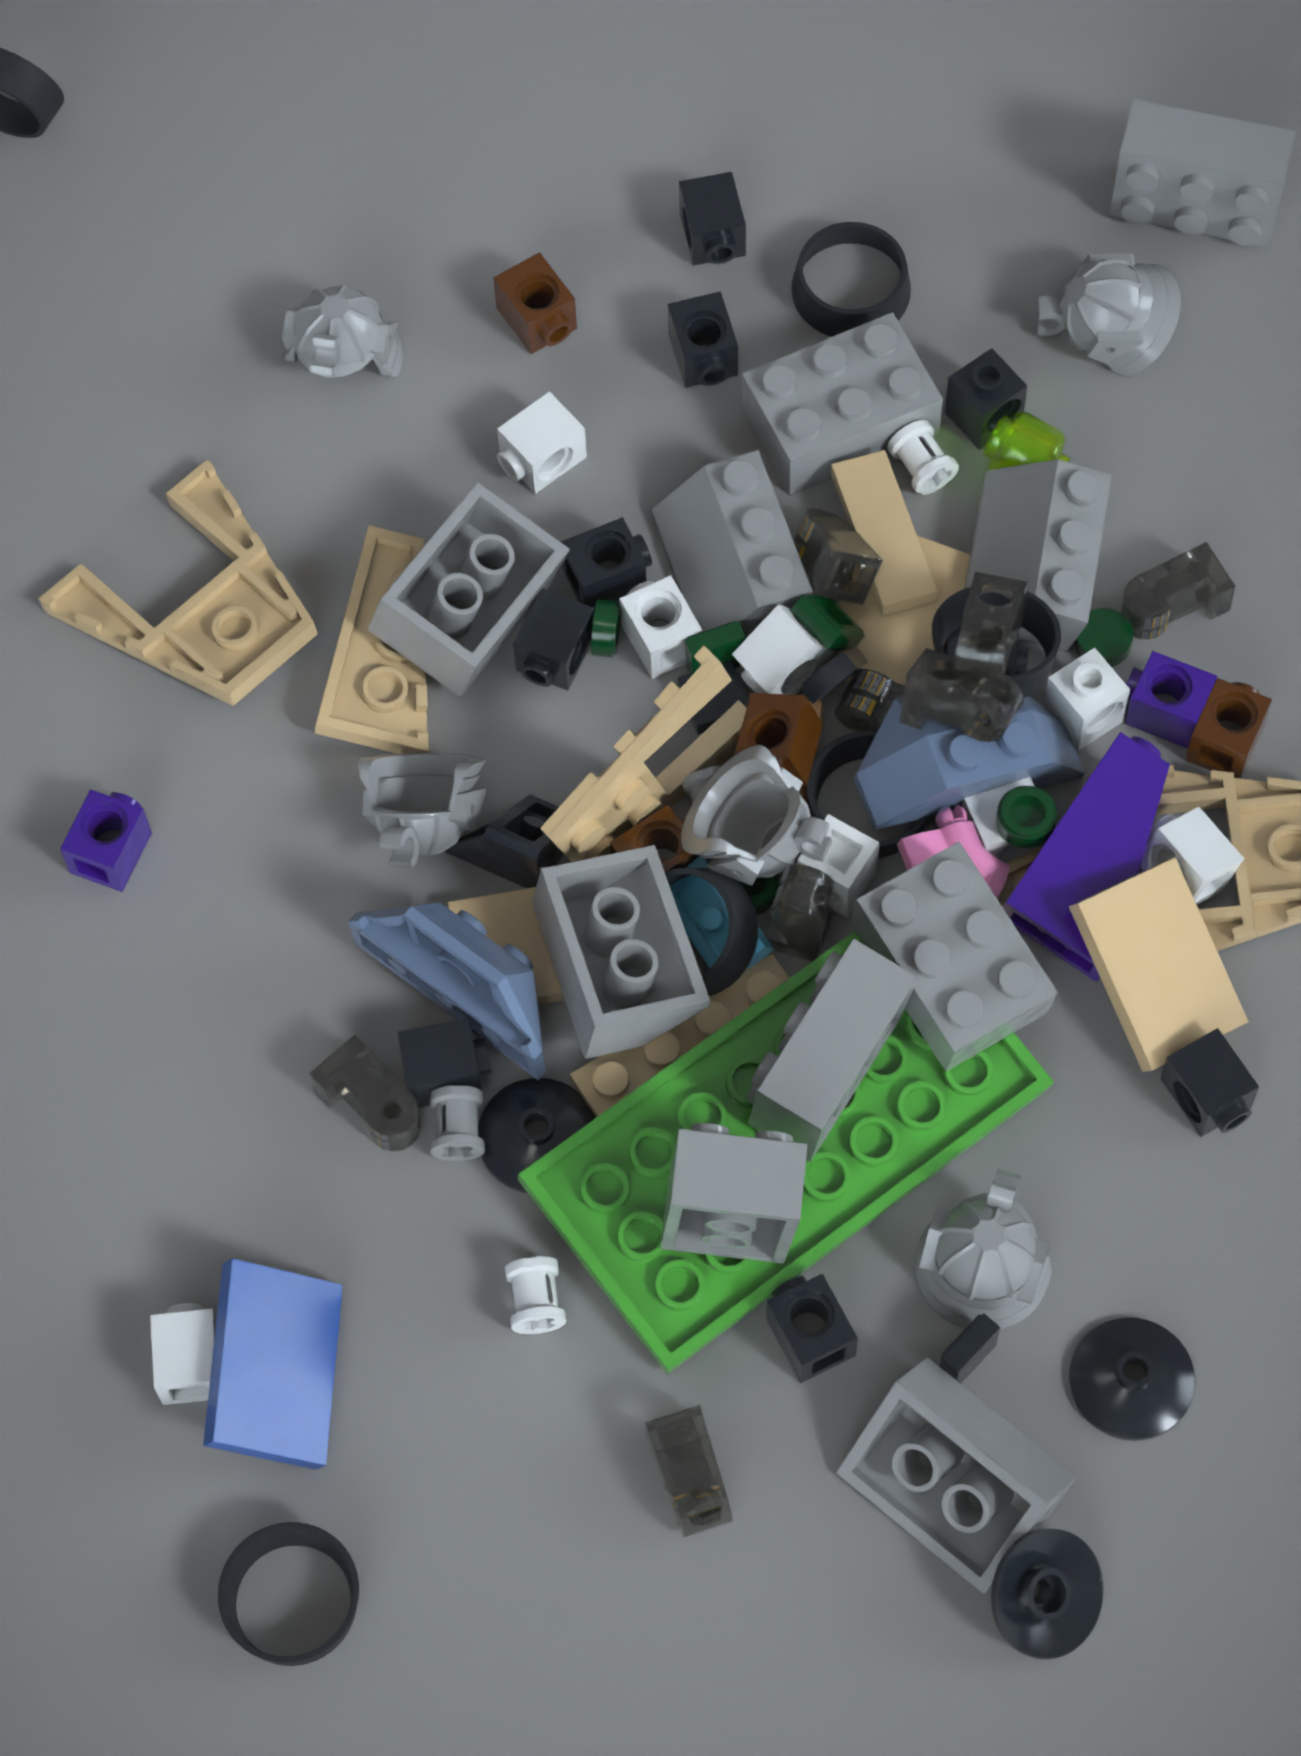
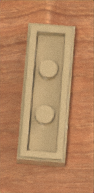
M883 450L831 464L832 479L882 616L936 602L938 590L886 451Z

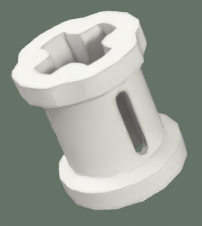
M927 420L914 421L904 426L890 439L887 445L890 455L894 459L901 460L912 475V487L914 490L922 495L931 494L944 487L955 477L959 469L956 460L945 455L934 440V429Z
M536 1256L518 1259L505 1266L506 1280L512 1283L515 1314L511 1316L510 1324L514 1332L520 1334H541L559 1329L566 1324V1312L558 1306L555 1277L559 1275L557 1259Z

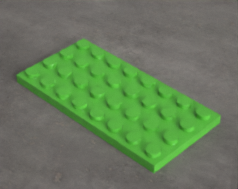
M856 931L852 932L518 1174V1181L668 1375L770 1299L772 1292L779 1285L802 1275L1049 1090L1054 1081L1016 1034L1012 1033L945 1072L905 1009L903 1016L811 1162L806 1160L800 1222L784 1264L660 1249L668 1176L679 1129L691 1130L693 1124L711 1123L727 1127L729 1135L755 1138V1133L759 1131L748 1124L753 1104L746 1101L747 1095L753 1086L750 1082L769 1051L777 1056L781 1054L778 1051V1047L785 1036L783 1030L798 1004L803 1001L810 1006L812 1005L809 999L817 986L815 979L830 954L835 951L843 956L853 939L863 944Z

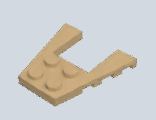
M207 459L165 494L169 505L233 560L228 567L155 628L82 563L39 598V601L47 614L234 706L318 633L313 619L281 570L277 569L268 555L265 545L258 534L254 533L244 518L236 500L230 491L226 490L217 476L214 466Z
M705 646L695 654L694 657L701 666L680 688L675 682L671 681L653 701L661 710L637 733L634 734L628 729L613 746L620 756L597 777L590 772L540 828L570 862L611 854L610 842L666 805L671 807L685 796L682 783L687 776L695 771L712 766H723L729 759L735 756V749L747 709L739 700L656 778L644 763L732 681L721 662Z
M1170 765L1156 815L1189 812L1197 807H1200L1202 810L1224 808L1229 841L1245 858L1234 873L1238 905L1199 909L1217 951L1301 923V781L1267 777V781L1264 782L1234 778L1233 772L1211 770L1210 775L1175 771L1174 765Z

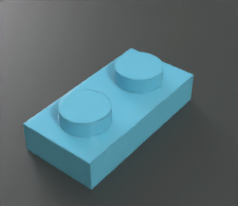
M699 856L686 868H708L707 866L711 858ZM691 875L676 881L670 886L687 936L709 968H711L720 957L727 941L729 932L728 911L722 896L711 883L701 877ZM759 927L756 949L746 969L760 962L774 950Z

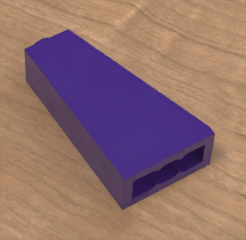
M1122 732L1118 734L1003 906V909L1019 932L1095 982L1100 979L1099 973L1069 906L1139 873L1170 767L1168 762L1160 758V751L1152 743L1138 736L1129 738Z

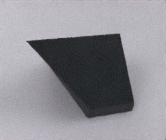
M530 794L496 820L460 837L455 845L444 852L524 888L536 887L541 868L558 865L563 856V853L540 829L559 807Z

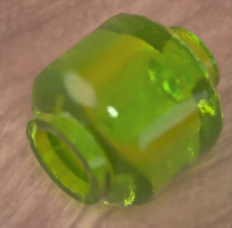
M1020 411L1012 418L1003 415L982 453L989 458L988 470L1056 459L1066 462L1070 461V457L1062 453L1066 439L1064 433L1026 411Z

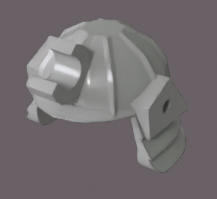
M1089 253L1068 282L1063 284L1064 290L1061 298L1045 295L1038 297L1037 301L1038 335L1050 336L1064 330L1070 344L1079 350H1087L1089 358L1107 364L1114 373L1116 372L1123 377H1133L1142 372L1162 354L1175 332L1181 310L1180 288L1172 272L1158 264H1135L1132 253Z
M343 284L340 287H329L323 290L315 289L312 295L302 303L301 307H293L286 310L282 334L285 346L282 360L297 362L299 359L310 373L326 378L346 377L361 370L372 359L379 368L380 375L396 377L399 375L402 366L403 346L396 330L398 323L387 320L379 312L380 307L375 299L369 298L361 291L350 288L348 284Z
M756 745L739 752L729 759L704 785L685 818L681 832V845L684 851L689 854L711 858L707 866L710 870L752 886L757 877H773L784 871L787 866L796 863L801 854L813 860L823 862L831 846L832 838L825 836L829 829V823L822 819L811 817L809 806L799 793L803 782L783 767L780 768L775 755L773 756L766 747Z
M404 753L371 756L358 760L359 777L366 789H363L362 816L377 826L378 831L381 833L379 840L381 848L394 849L389 860L392 867L413 868L418 860V855L440 854L455 845L464 830H475L486 795V788H476L474 785L482 774L480 771L487 760L485 757L456 753Z
M998 1168L989 1193H982L965 1199L950 1212L937 1208L933 1220L921 1235L915 1257V1273L919 1289L929 1306L939 1316L955 1326L965 1329L978 1314L982 1315L985 1313L1000 1326V1330L1006 1329L1027 1318L1038 1307L1045 1296L1052 1273L1051 1258L1047 1256L1050 1243L1038 1240L1034 1222L1022 1205L1015 1201L1021 1175Z

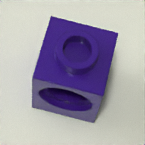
M1152 651L1144 670L1134 667L1127 680L1126 685L1130 688L1128 699L1130 704L1125 724L1188 749L1192 733L1218 676ZM1166 693L1172 695L1178 701L1165 703L1158 700L1154 695Z
M90 789L60 850L71 874L123 892L152 831L144 808L135 799L119 792H112L108 796ZM106 831H121L114 840L108 842L97 841L98 837Z

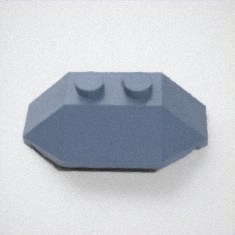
M945 686L894 699L853 780L872 828L875 831L927 816L937 815L939 811L946 807H950L951 811H953L957 805L962 807L964 798L1031 777L1035 787L1044 788L1082 778L1085 771L1063 722L1030 696L1008 703H985L967 698L953 690L950 686ZM982 711L994 718H1009L1000 731L987 730L976 723V718ZM971 725H974L984 732L1000 733L994 741L986 742L971 737L966 731Z
M442 903L356 912L351 917L348 923L357 946L456 1020L469 1019L471 1031L481 1038L485 1037L487 1043L539 1081L545 1074L546 1067L538 993L532 970L534 965L523 952L511 944H506L501 948L486 936V928L473 915L464 910H460L455 914Z

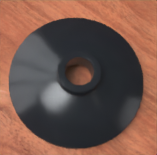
M529 1078L514 1082L494 1095L481 1114L478 1124V1137L482 1138L485 1143V1152L481 1156L482 1161L488 1171L499 1182L516 1191L527 1193L518 1181V1174L593 1121L595 1115L581 1094L563 1082L548 1078H540L539 1081L535 1078ZM533 1120H542L548 1125L547 1130L541 1135H531L525 1128Z
M1119 1318L1097 1326L1081 1340L1070 1364L1069 1384L1078 1410L1091 1425L1109 1436L1123 1440L1138 1441L1160 1436L1179 1423L1187 1412L1194 1395L1195 1373L1186 1348L1169 1330L1145 1319ZM1129 1363L1139 1364L1145 1370L1146 1377L1140 1381L1129 1380L1123 1373V1367Z
M1042 1528L1031 1531L1017 1539L1002 1556L995 1571L991 1588L993 1617L1002 1637L1018 1652L1036 1659H1055L1074 1651L1090 1635L1101 1612L1104 1587L1100 1565L1090 1547L1081 1538L1065 1530ZM1038 1582L1039 1592L1037 1597L1034 1599V1589Z

